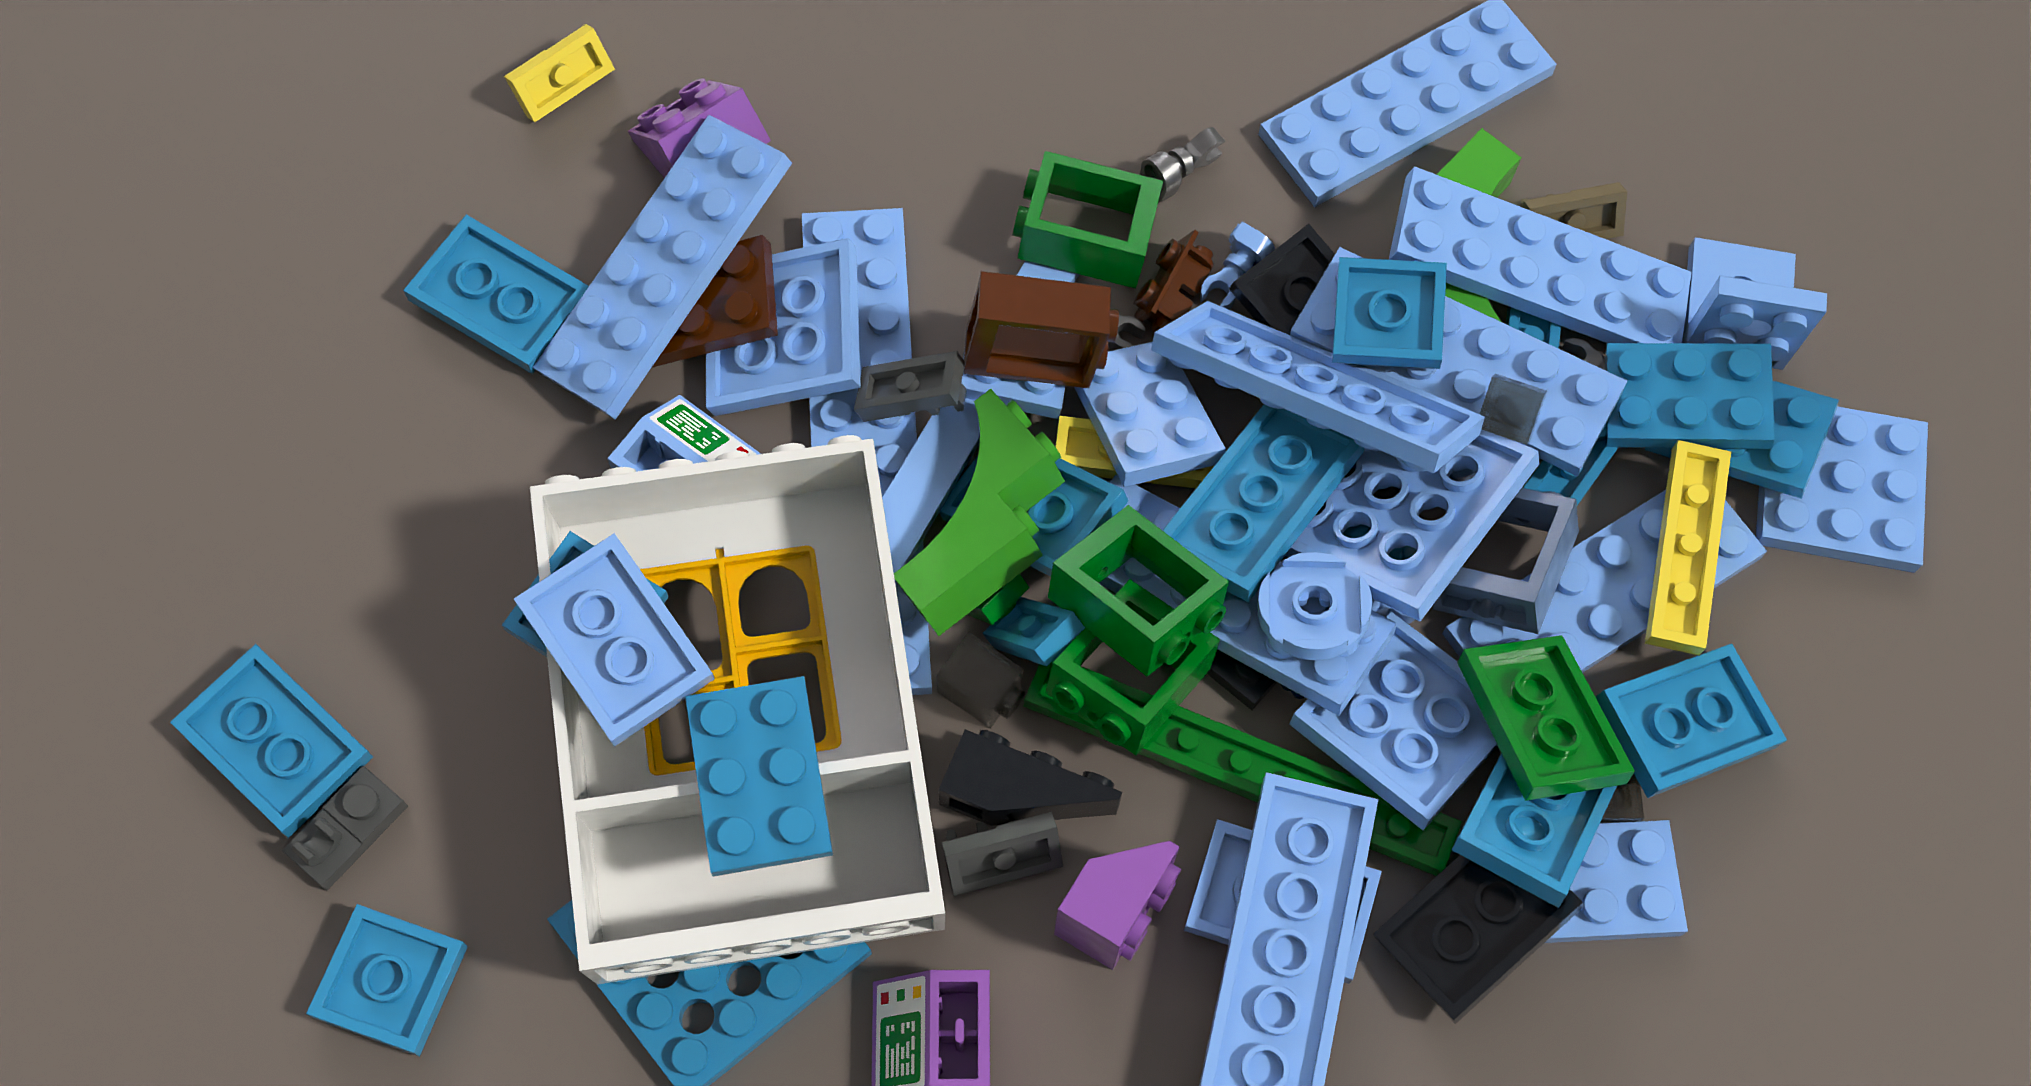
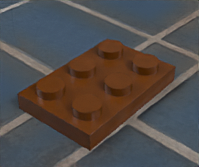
M763 235L738 241L652 367L778 336L771 243Z

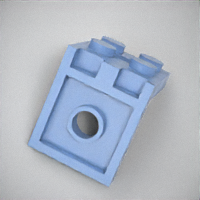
M1695 237L1688 251L1687 270L1692 272L1682 343L1771 344L1772 368L1783 370L1827 311V293L1794 288L1796 254Z

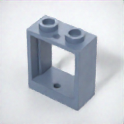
M1521 488L1497 521L1548 532L1529 581L1526 582L1461 567L1433 604V610L1539 634L1579 533L1577 502L1574 498L1564 497L1556 492H1540Z

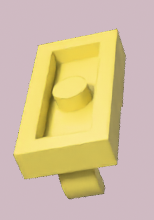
M585 24L552 47L543 50L505 75L504 78L525 115L533 122H536L614 71L615 68L594 28Z

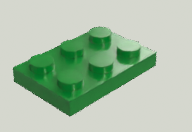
M1562 635L1463 650L1457 664L1525 801L1628 783L1635 770Z

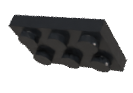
M1459 855L1373 935L1456 1024L1583 908V902L1569 889L1567 896L1558 908Z

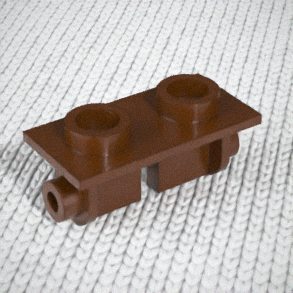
M1196 230L1179 241L1171 239L1164 246L1156 259V264L1160 267L1154 280L1150 279L1143 285L1134 300V305L1139 307L1134 317L1141 322L1144 320L1153 324L1151 328L1153 332L1189 312L1194 302L1180 293L1179 289L1182 288L1193 297L1196 296L1213 268V261L1211 260L1213 253L1211 250L1201 245L1193 246L1199 233Z

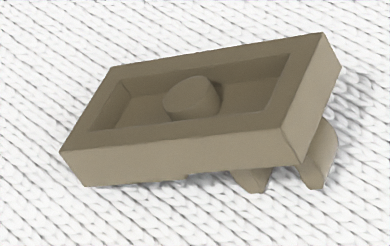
M1620 182L1572 190L1571 192L1557 195L1549 194L1546 197L1529 200L1527 198L1521 199V207L1608 239L1624 236L1627 190Z

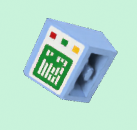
M678 395L643 416L607 459L610 468L630 467L637 472L658 469L661 463L674 459H687L694 464L715 461L718 455L731 451H743L748 453L749 456L761 453L684 397Z

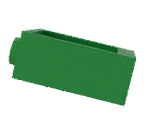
M1045 151L1040 170L1030 169L1023 199L1031 200L1029 208L1019 206L1012 233V236L1021 238L1017 259L1136 289L1146 256L1163 181ZM1051 193L1133 214L1127 241L1041 220L1047 194Z
M1127 505L1053 562L1048 598L1060 608L1073 611L1086 629L1148 677L1164 662L1167 665L1176 662L1185 652L1189 642L1199 633L1209 634L1219 625L1226 613V607L1223 604L1229 581L1131 506ZM1132 557L1186 598L1184 602L1154 626L1099 584Z
M1131 579L1115 594V597L1152 626L1174 610L1173 607ZM1084 628L1053 662L1045 693L1052 697L1061 709L1078 715L1097 728L1107 741L1114 745H1121L1134 755H1137L1210 670L1220 639L1212 633L1204 634L1201 632L1189 642L1182 656L1171 664L1176 670L1146 705L1140 708L1080 667L1103 642L1088 629Z

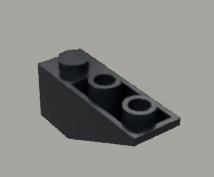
M966 729L938 790L939 805L990 826L1002 825L1052 812L1054 820L1116 815L1123 793L1114 789V783L1100 774L1085 771L1081 776L1061 768L1062 762L1050 754L1041 751H1031L1029 755L1009 747L1010 742L997 733L980 730L979 734H976Z

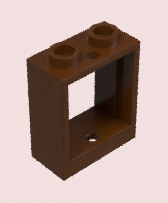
M981 271L966 327L963 374L1089 388L1096 369L1105 368L1108 342H1115L1117 336L1119 311L1110 309L1111 287Z

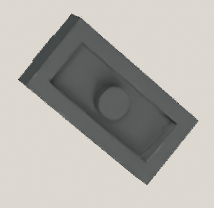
M958 351L863 367L860 377L861 388H858L854 411L863 422L909 415L911 412L926 410L931 415H939L940 408L954 406L957 411H963L967 393L965 386L961 383L965 361Z
M363 765L282 851L328 891L401 815L408 805Z
M1052 812L996 826L997 828L991 830L988 829L984 822L976 823V834L957 838L954 829L948 830L946 834L947 841L942 842L953 895L956 896L1063 867L1058 829Z

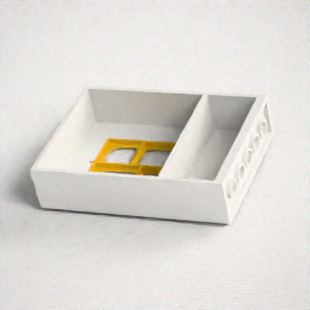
M846 435L833 438L828 442V445L805 448L802 444L789 443L773 448L772 453L749 456L748 453L743 451H731L718 455L715 461L693 464L692 461L687 459H674L661 463L658 469L636 472L635 469L630 467H616L604 471L601 477L579 479L573 475H559L547 479L544 485L530 486L539 581L551 575L549 559L569 531L594 546L615 533L648 580L660 587L675 580H692L703 585L713 596L717 610L722 663L717 669L711 670L715 679L692 695L748 686L747 669L754 660L810 653L817 661L826 726L824 739L821 742L815 743L833 856L713 877L710 872L695 761L681 764H670L665 761L659 717L614 747L546 647L579 971L598 985L945 930L944 901L873 439L861 440L858 436ZM766 567H783L794 572L803 582L807 592L810 611L809 625L805 629L756 637L745 635L742 631L739 612V591L745 580L755 571Z

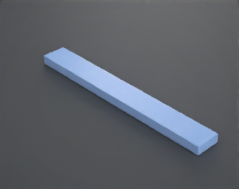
M1025 261L1016 276L1075 283L1079 274ZM965 399L963 411H957L954 406L940 408L939 415L931 416L882 497L894 573L912 560L980 444L979 418L974 403L975 400Z

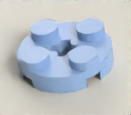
M1306 552L1292 555L1283 560L1282 567L1275 570L1271 576L1269 572L1261 583L1258 597L1259 623L1269 638V645L1281 655H1292L1305 660H1327L1338 656H1348L1358 648L1360 639L1368 629L1372 610V595L1368 583L1361 574L1358 579L1354 572L1346 568V562L1337 556L1321 552ZM1316 597L1319 598L1321 606L1330 608L1328 611L1321 612V614L1313 615L1304 611L1300 606H1306L1308 598Z

